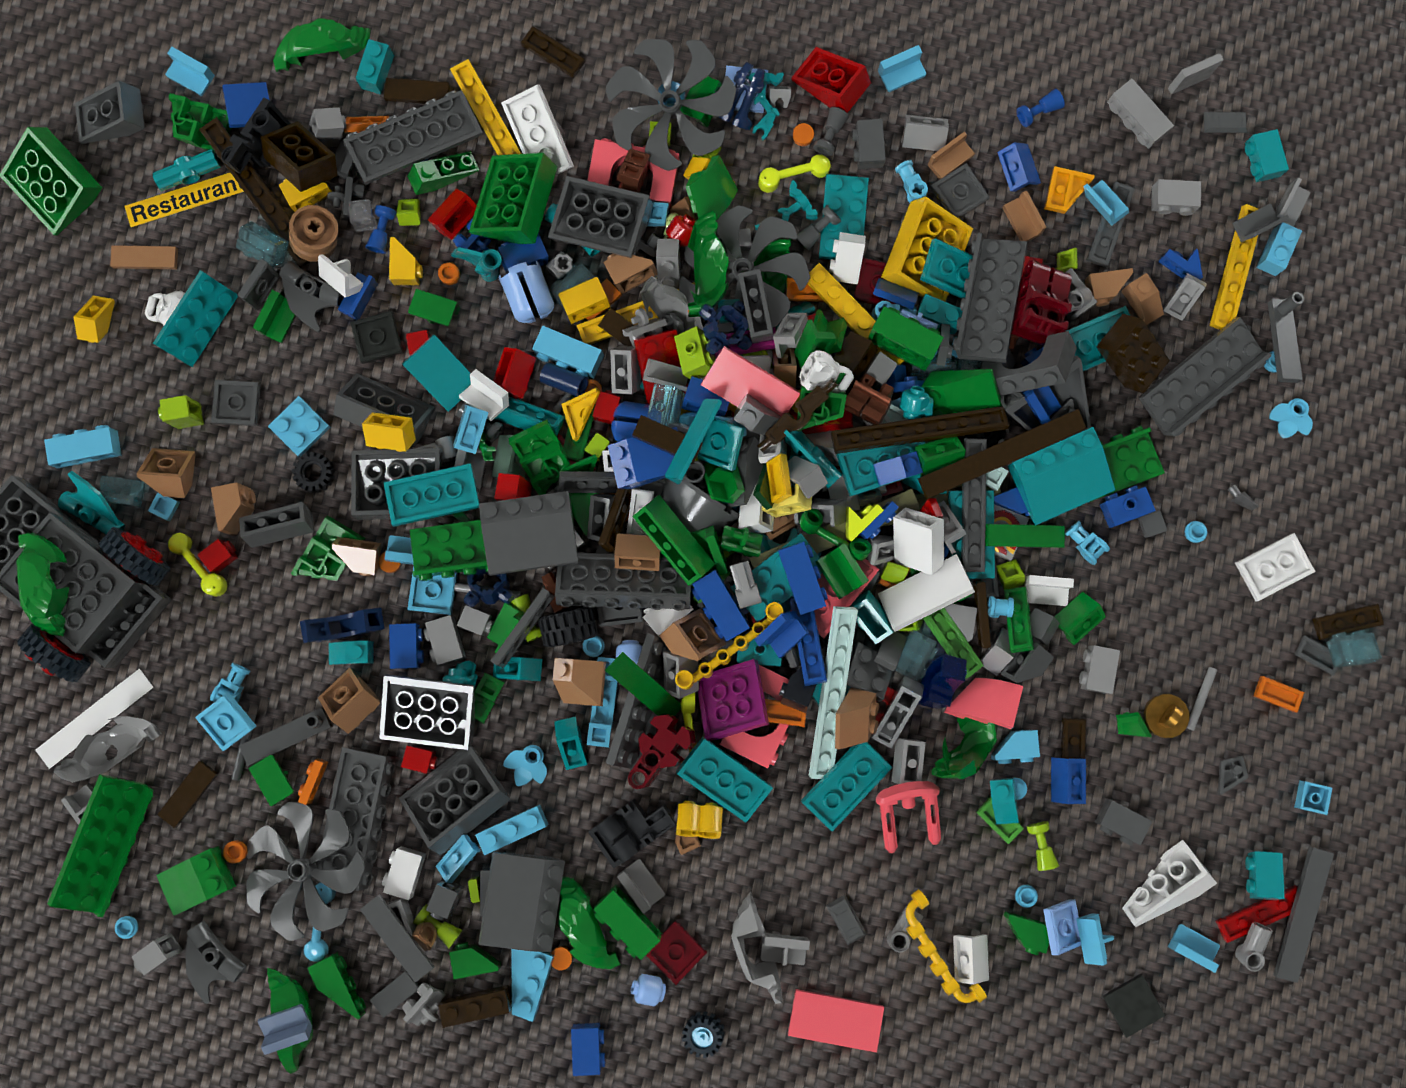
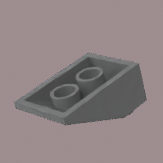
M117 81L75 103L79 143L85 144L126 137L145 129L140 89L122 81Z

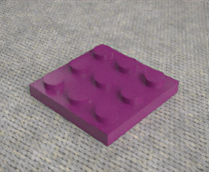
M756 659L714 671L710 678L703 677L699 680L698 697L704 735L710 742L769 724L759 663Z

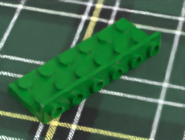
M1142 426L1130 430L1131 435L1125 437L1122 434L1110 438L1111 442L1104 445L1100 441L1115 487V491L1101 497L1165 473L1149 436V433L1152 431L1150 427L1143 429Z
M481 520L410 529L414 571L412 573L415 578H419V581L433 580V576L441 575L442 578L455 577V573L464 572V575H472L481 569H486V572H488Z
M99 774L47 904L50 907L92 912L97 917L104 916L105 911L110 906L113 891L119 884L121 871L127 864V856L130 849L135 844L136 834L144 821L146 809L153 799L152 788L144 783Z

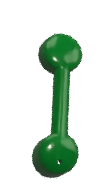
M817 509L803 511L799 523L805 533L817 534L838 547L845 543L856 561L864 560L869 556L872 551V545L869 541L856 538L849 543L821 527L823 516Z

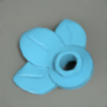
M1300 398L1293 399L1288 404H1278L1271 410L1269 419L1279 422L1278 432L1282 438H1288L1297 431L1308 435L1313 426L1312 419L1308 415V403ZM1294 406L1299 408V413L1294 411Z
M529 745L523 751L515 750L511 752L503 764L506 768L515 769L514 779L517 786L527 784L532 778L536 782L542 783L547 775V768L543 763L544 753L537 745ZM530 752H535L537 754V758L535 760H531L529 758Z

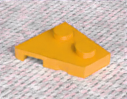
M1054 166L1044 209L1065 214L1083 193V186L1089 185L1095 175Z

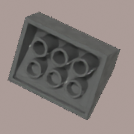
M566 176L548 238L632 258L648 224L653 207L650 196Z
M440 448L408 449L406 452H398L391 449L352 451L351 516L357 520L390 519L383 482L442 470Z
M568 491L479 504L489 576L579 563L572 505Z
M384 675L379 739L464 750L469 749L473 742L475 726L474 685Z
M470 745L468 750L460 749L403 794L399 800L427 847L442 855L463 834L467 835L511 800V798L479 754Z
M493 852L478 944L524 951L551 952L565 861L554 856Z

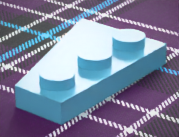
M511 949L512 1015L533 1022L538 1012L555 955L548 952Z

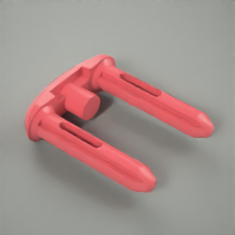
M929 781L906 782L883 789L878 793L876 803L880 805L884 846L889 853H894L898 847L893 805L898 804V800H902V807L911 809L916 805L915 797L920 796L924 799L928 840L933 845L939 844L941 829L937 795L940 793V788L936 784ZM931 805H933V816H931ZM887 813H889V821H890L889 824H887V818H886V814H887Z

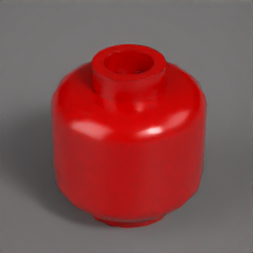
M687 214L684 216L676 215L666 228L667 239H679L680 248L682 246L687 247L695 219Z

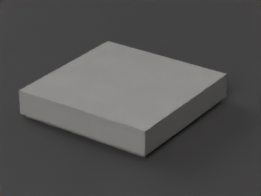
M1218 53L1182 69L1168 87L1170 94L1172 95L1208 79L1223 62L1221 54Z

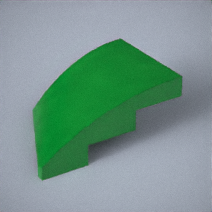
M169 93V100L172 102L173 110L171 120L173 121L172 130L174 138L205 150L213 149L199 129L216 117L227 132L231 133L232 128H229L226 110L213 108L209 104L191 101L187 97Z
M720 155L711 158L706 170L691 174L686 184L693 213H697L698 218H700L704 214L714 211L716 221L728 208L738 191Z
M840 373L835 381L838 386L846 375L845 373ZM802 385L799 400L811 392ZM846 391L842 393L830 392L828 394L830 398L814 411L811 421L805 427L796 431L799 432L812 426L842 418L847 397ZM799 411L797 412V420L801 417Z
M547 419L508 438L509 444L519 457L520 464L530 477L531 484L538 495L546 494L552 483L555 484L559 479L560 471H566V467L570 466L565 451Z
M326 516L316 535L310 540L305 552L298 559L291 574L293 576H311V578L323 577L327 580L337 581L348 566L332 549L333 542L337 537L363 541L365 538L330 516Z

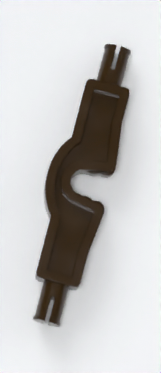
M831 378L823 387L817 386L807 396L799 400L795 407L801 414L800 419H795L788 412L783 414L775 425L765 433L767 437L757 447L761 448L760 450L764 452L772 444L777 445L786 437L784 434L786 429L791 433L805 427L811 421L814 411L830 398L828 394L838 386L837 382Z

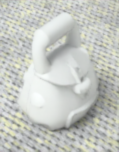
M185 292L155 293L150 296L144 313L147 319L153 322H160L164 326Z
M815 351L809 355L801 368L799 378L801 379L800 383L809 391H813L817 386L823 387L831 378L836 381L840 373H845L846 375L839 386L831 391L842 393L847 390L854 379V375L850 369L835 362L828 353Z

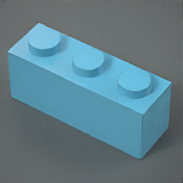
M542 326L532 348L537 355L536 358L547 363L549 360L556 363V366L567 370L570 368L576 371L575 373L591 378L595 377L604 357L601 349L545 326Z
M108 425L96 426L95 430L91 431L86 429L75 430L74 434L71 435L55 434L52 435V438L44 440L48 465L55 468L122 456L118 431L110 428Z
M539 804L480 831L475 836L483 854L486 855L541 830L549 824Z

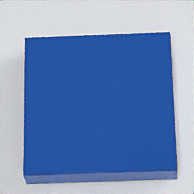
M266 82L222 85L229 128L244 127L262 99L266 98L269 100Z

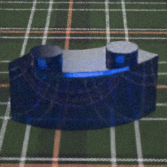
M946 654L936 658L927 668L920 682L924 685V690L918 704L935 709L950 707L955 690L960 684L965 682L967 660Z

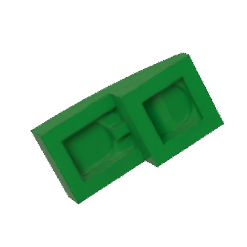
M487 673L482 677L474 694L475 720L482 724H485L505 684Z

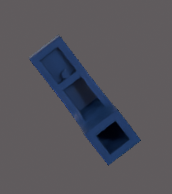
M381 608L363 609L340 616L300 621L303 643L344 639L385 629Z

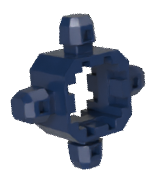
M741 301L733 303L732 306H722L717 310L708 304H704L699 310L700 316L704 320H708L703 327L704 336L709 339L706 345V350L709 353L715 354L724 346L729 349L736 344L742 350H748L751 347L752 340L746 334L743 335L749 326L747 318L742 315L745 305ZM723 315L726 321L734 323L732 326L735 328L733 330L734 334L729 339H726L727 335L723 332H718L717 321Z
M486 569L477 570L476 574L467 575V583L471 591L464 597V602L469 607L480 602L479 599L487 605L495 604L498 600L509 604L514 599V595L510 590V581L507 573L496 575L501 582H497L493 586L494 589H489L488 591L482 590L476 583L477 581L480 583L484 579V574L489 575Z

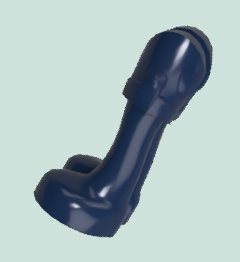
M746 62L741 70L736 72L734 77L736 94L731 111L727 115L720 117L727 122L732 120L738 100L745 90L746 93L740 109L732 122L733 125L745 130H751L753 126L752 120L748 118V113L756 94L761 93L763 90L765 70L758 68L752 81H750L748 78L751 75L753 64Z

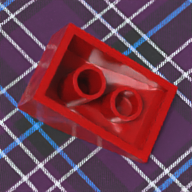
M815 47L791 78L793 82L829 108H839L846 113L851 110L871 84L866 66Z

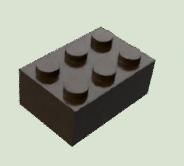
M298 121L261 136L264 158L300 192L338 176L335 154Z
M1126 314L1121 315L1096 346L1122 385L1127 389L1143 394L1170 361L1143 319Z

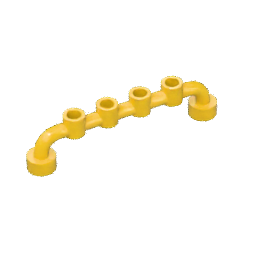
M777 602L768 604L765 610L767 618L764 621L754 623L752 630L744 636H737L732 645L726 649H720L716 653V657L708 663H701L695 673L691 674L687 670L679 671L675 676V682L678 687L683 690L690 689L701 678H710L713 675V669L720 664H728L731 661V656L737 651L747 650L749 642L761 634L780 614L784 613L782 605ZM757 628H763L762 632H755ZM740 641H745L743 646H738ZM722 654H727L726 659H720ZM704 668H709L707 673H702Z
M918 889L911 894L912 900L906 908V918L910 925L906 928L907 932L914 940L918 937L921 942L918 949L924 958L930 957L933 961L929 967L936 977L941 975L944 979L941 986L947 995L953 994L958 1001L963 1003H971L975 1000L979 1003L987 998V995L978 983L969 987L970 993L964 994L961 991L958 982L949 972L948 966L939 956L935 945L926 935L921 923L916 919V908L919 907L922 910L929 905L926 896Z

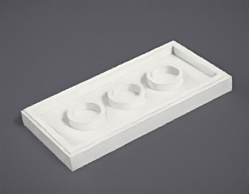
M535 85L501 102L523 154L544 153L557 166L555 176L574 167L540 85Z
M955 554L944 560V565L933 575L920 572L878 593V596L891 627L896 632L974 593L975 590L958 555Z

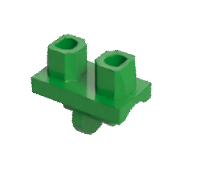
M724 526L720 548L727 552H740L747 557H759L763 535L749 532L747 527L741 530Z

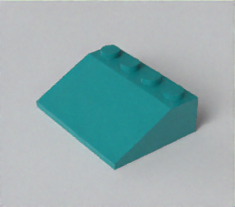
M1094 427L1016 460L1007 466L1035 526L1115 491L1104 449Z

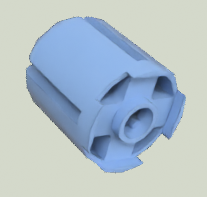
M537 261V265L527 266L526 262L508 268L509 273L501 278L499 275L500 283L513 315L517 321L522 323L536 322L522 286L524 282H526L541 319L547 317L554 309V301L543 276L541 266Z

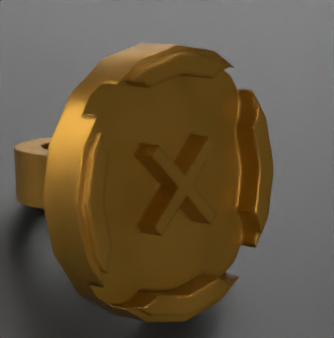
M1172 694L1157 695L1145 706V722L1154 735L1161 738H1174L1181 735L1187 728L1189 710L1179 697Z

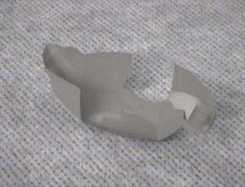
M653 276L644 283L640 293L647 315L650 306L659 319H662L667 313H674L683 320L685 331L696 326L703 330L700 317H688V302L682 292L675 287L664 285L662 281H658Z
M117 716L108 719L114 720L117 725L109 731L96 734L95 736L86 735L77 746L73 758L63 760L60 766H56L54 773L61 779L72 783L98 776L107 772L143 746L145 739L151 742L162 733L157 725L145 719L131 716ZM110 745H114L117 749V756L107 760L105 754Z
M750 891L742 901V905L738 909V916L733 923L731 935L733 945L746 979L755 985L766 988L775 1004L782 1003V990L776 962L765 961L754 965L749 961L745 952L744 938L763 936V933H766Z

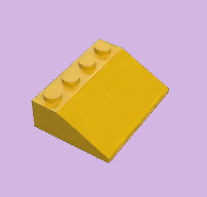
M927 197L911 201L881 277L889 282L918 292V295L921 297L928 294L946 302L948 292L920 280L931 241L936 238L965 252L973 228Z

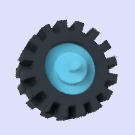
M705 1011L702 1015L700 1012H697L695 1016L692 1015L682 1032L684 1034L682 1037V1042H685L684 1047L686 1049L690 1048L689 1053L691 1055L693 1052H696L695 1057L698 1058L701 1054H703V1058H707L709 1054L713 1056L715 1052H718L725 1036V1031H723L724 1025H720L721 1020L719 1017L715 1020V1014L711 1013L710 1016H707L708 1012Z

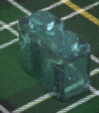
M1365 630L1353 632L1351 635H1346L1345 632L1338 633L1332 636L1333 639L1326 642L1334 667L1363 665L1382 659L1374 633H1366Z

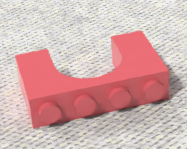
M595 139L587 181L611 186L612 177L615 171L623 164L628 150L620 147L610 139ZM631 143L633 150L645 153V146L638 147ZM669 149L671 155L680 161L679 153ZM649 162L648 169L653 175L650 199L652 202L668 203L670 209L678 168L667 171Z
M759 665L763 692L775 700L781 701L783 696L779 695L783 682L788 684L789 679ZM778 724L772 732L763 736H754L746 732L722 738L720 745L768 768L769 765L774 766L779 756L776 753L779 744L783 746L789 735L786 733L789 725Z

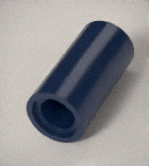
M546 363L540 373L541 383L574 396L585 393L588 386V378L586 376L551 363Z

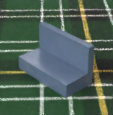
M302 1004L260 1018L257 1021L264 1035L261 1046L264 1055L309 1040L312 1030V1024Z

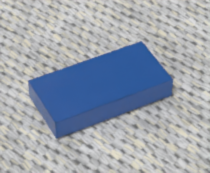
M878 278L873 292L875 296L909 309L914 308L919 294L881 278Z

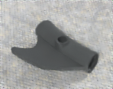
M289 261L281 268L279 273L282 278L289 308L303 323L316 332H320L321 328L317 322L316 313L323 308L339 307L344 296L327 282L311 275L293 261Z
M203 921L186 932L188 935L186 974L205 1004H208L211 1001L210 983L214 980H227L235 983L244 973L247 965L236 958L218 940L207 923Z

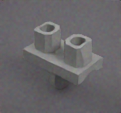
M643 308L637 309L635 317L631 318L632 324H638L623 329V335L628 336L632 346L635 347L634 339L645 337L644 333L648 332L649 335L663 332L662 326L667 325L666 319L658 320L654 318L649 320L653 318L652 312H648L647 315Z
M422 983L417 989V993L421 998L417 1002L414 999L407 1000L402 1006L406 1014L403 1018L404 1021L408 1024L413 1023L416 1026L425 1025L429 1020L436 1022L439 1019L436 1011L439 1009V1002L446 995L442 990L436 989L428 983Z

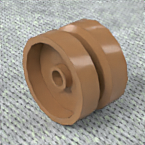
M307 205L299 208L292 215L289 222V244L293 252L307 261H318V256L321 254L329 258L334 253L338 237V223L334 215L327 209L317 205Z

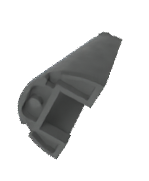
M1074 355L1066 383L1049 387L1061 407L1070 398L1073 399L1074 410L1079 409L1085 426L1089 429L1091 424L1082 361L1078 356ZM1021 392L1001 396V404L1005 411L1026 430L1041 425Z
M666 478L661 497L690 533L714 526L717 536H720L723 533L724 526L731 527L739 520L738 511L726 503L723 504L720 501L712 500L709 493L695 483H691L683 478L678 485Z

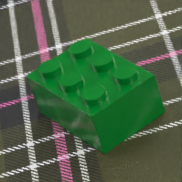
M884 306L868 339L875 346L925 371L944 337L936 329H927L920 325L918 320L911 317L906 318L900 315L901 313L897 309Z
M616 884L596 903L593 909L596 912L594 914L596 919L601 924L606 923L611 928V935L617 941L622 940L627 945L625 949L633 958L637 956L642 960L661 941L662 932Z

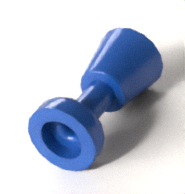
M1055 88L1040 99L1038 105L1030 109L1025 105L1017 108L1016 113L1020 123L1024 127H1028L1033 123V116L1041 112L1049 113L1062 109L1065 103L1061 92Z
M376 205L375 214L380 217L377 229H373L365 248L376 253L386 254L388 234L385 230L388 220L395 219L397 212L392 208Z

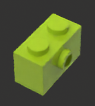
M696 326L674 336L682 373L689 379H691V376L699 379L705 377L716 360L714 354L706 350L709 339L704 336V331Z
M183 395L159 400L158 414L163 422L177 429L204 425L201 404L192 398Z

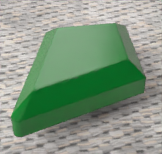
M594 454L566 467V471L593 472L598 458Z
M1125 712L1116 715L1118 734L1152 737L1139 712Z

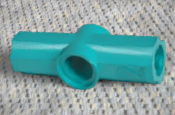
M210 149L193 157L182 156L177 158L173 165L154 172L153 179L159 190L164 191L179 184L195 183L200 179L201 175L221 168V163L215 151Z

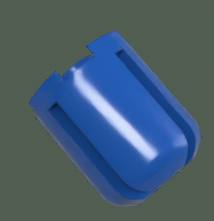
M627 401L619 403L613 414L617 421H612L611 424L614 439L619 442L632 438L641 415L662 423L664 407Z

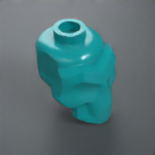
M912 386L911 389L903 391L900 408L903 410L904 418L910 420L933 416L934 401L929 394L924 392V388Z
M472 661L457 664L456 669L449 668L448 675L444 676L442 681L474 685L475 689L478 675L474 674L476 664Z

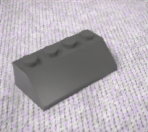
M356 373L336 394L333 415L362 427V423L372 412L410 417L413 421L416 441L410 447L413 449L422 438L435 407Z

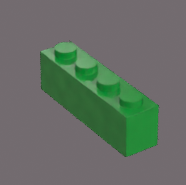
M660 495L656 496L632 516L688 586L701 578L715 565L713 560Z

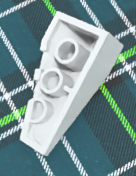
M1184 840L1162 855L1160 858L1161 862L1155 870L1149 872V877L1142 887H1138L1122 909L1135 927L1199 897L1217 884Z

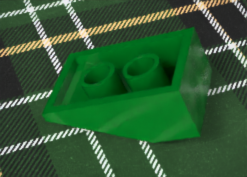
M992 369L931 371L922 385V388L925 389L924 392L933 398V416L1002 406Z
M219 846L210 848L156 875L173 916L236 887Z

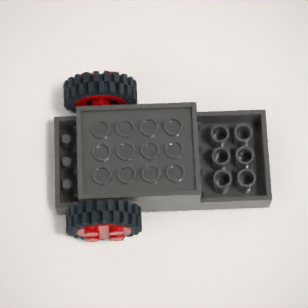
M11 475L0 488V591L22 609L19 600L16 560L24 550L19 548L18 535L34 533L45 537L63 552L67 562L50 563V576L56 586V590L69 587L67 602L61 612L66 622L64 625V635H51L31 624L17 640L18 646H20L22 651L26 652L24 655L28 659L39 663L45 673L50 676L56 674L57 677L64 678L66 681L78 682L91 666L90 659L85 656L86 654L104 668H116L172 600L156 587L171 570L170 566L162 559L163 555L159 551L146 546L147 542L137 534L133 536L129 532L112 527L100 541L24 478Z

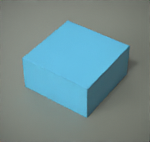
M1299 780L1294 808L1327 815L1332 788Z

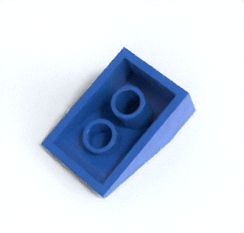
M634 437L608 445L618 489H633L665 478V474L674 458V455Z

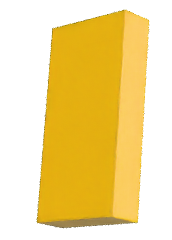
M782 453L766 462L771 502L779 504L792 496L787 455Z

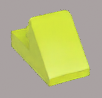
M868 504L860 512L862 516L859 517L849 506H846L845 538L848 541H853L884 510L878 504Z

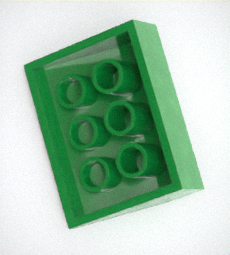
M27 127L0 173V177L54 236L61 233L94 202L103 188L47 127Z
M544 153L492 156L469 232L474 235L515 244H535L557 166Z

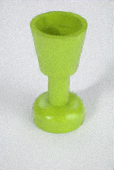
M524 594L512 600L510 604L526 612L531 602L529 595ZM535 624L526 637L528 643L542 637L540 627H537Z
M1043 821L1027 825L1028 833L1036 835L1039 847L1036 850L1037 870L1046 871L1059 867L1052 848L1047 846L1044 834L1050 828L1049 822Z
M426 904L413 923L417 926L424 922L432 923L437 931V937L450 949L461 934L462 929L445 921L441 923L430 915L431 912L426 911L428 906Z

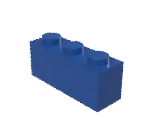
M804 541L778 549L777 551L799 614L802 615L825 607V600H828L825 588H820L817 579H820L821 576L817 565L812 566L810 558L814 556L810 545H805Z
M716 569L692 583L694 588L691 591L697 600L701 599L706 606L703 608V611L709 620L713 618L717 626L714 629L720 639L724 637L726 641H729L750 628V624Z

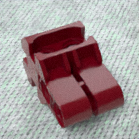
M1030 260L1027 263L1023 272L1012 329L1013 335L1045 345L1047 336L1066 332L1069 322H1064V317L1071 312L1072 303L1068 299L1072 281L1071 274L1056 268H1050V266L1034 260Z
M673 715L655 716L650 724L656 727L658 732L655 736L651 733L646 735L643 732L639 737L640 752L643 754L628 775L629 785L635 789L649 787L663 768L681 765L685 758L679 755L677 751L680 746L685 750L688 748L693 749L696 744L694 730L688 726L687 728L682 726L676 732L673 728L679 719ZM653 754H656L658 757L656 765H653L651 762ZM640 772L645 776L643 784L638 780Z

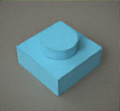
M157 493L148 511L167 521H171L180 502Z

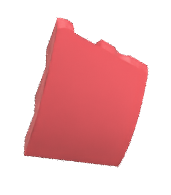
M974 678L945 709L944 713L961 719L967 717L984 724L990 722L1012 729L1023 686L996 679Z

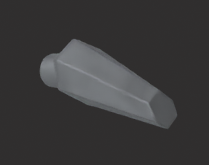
M1236 485L1228 489L1233 496L1232 502L1251 511L1260 507L1245 491L1241 493Z

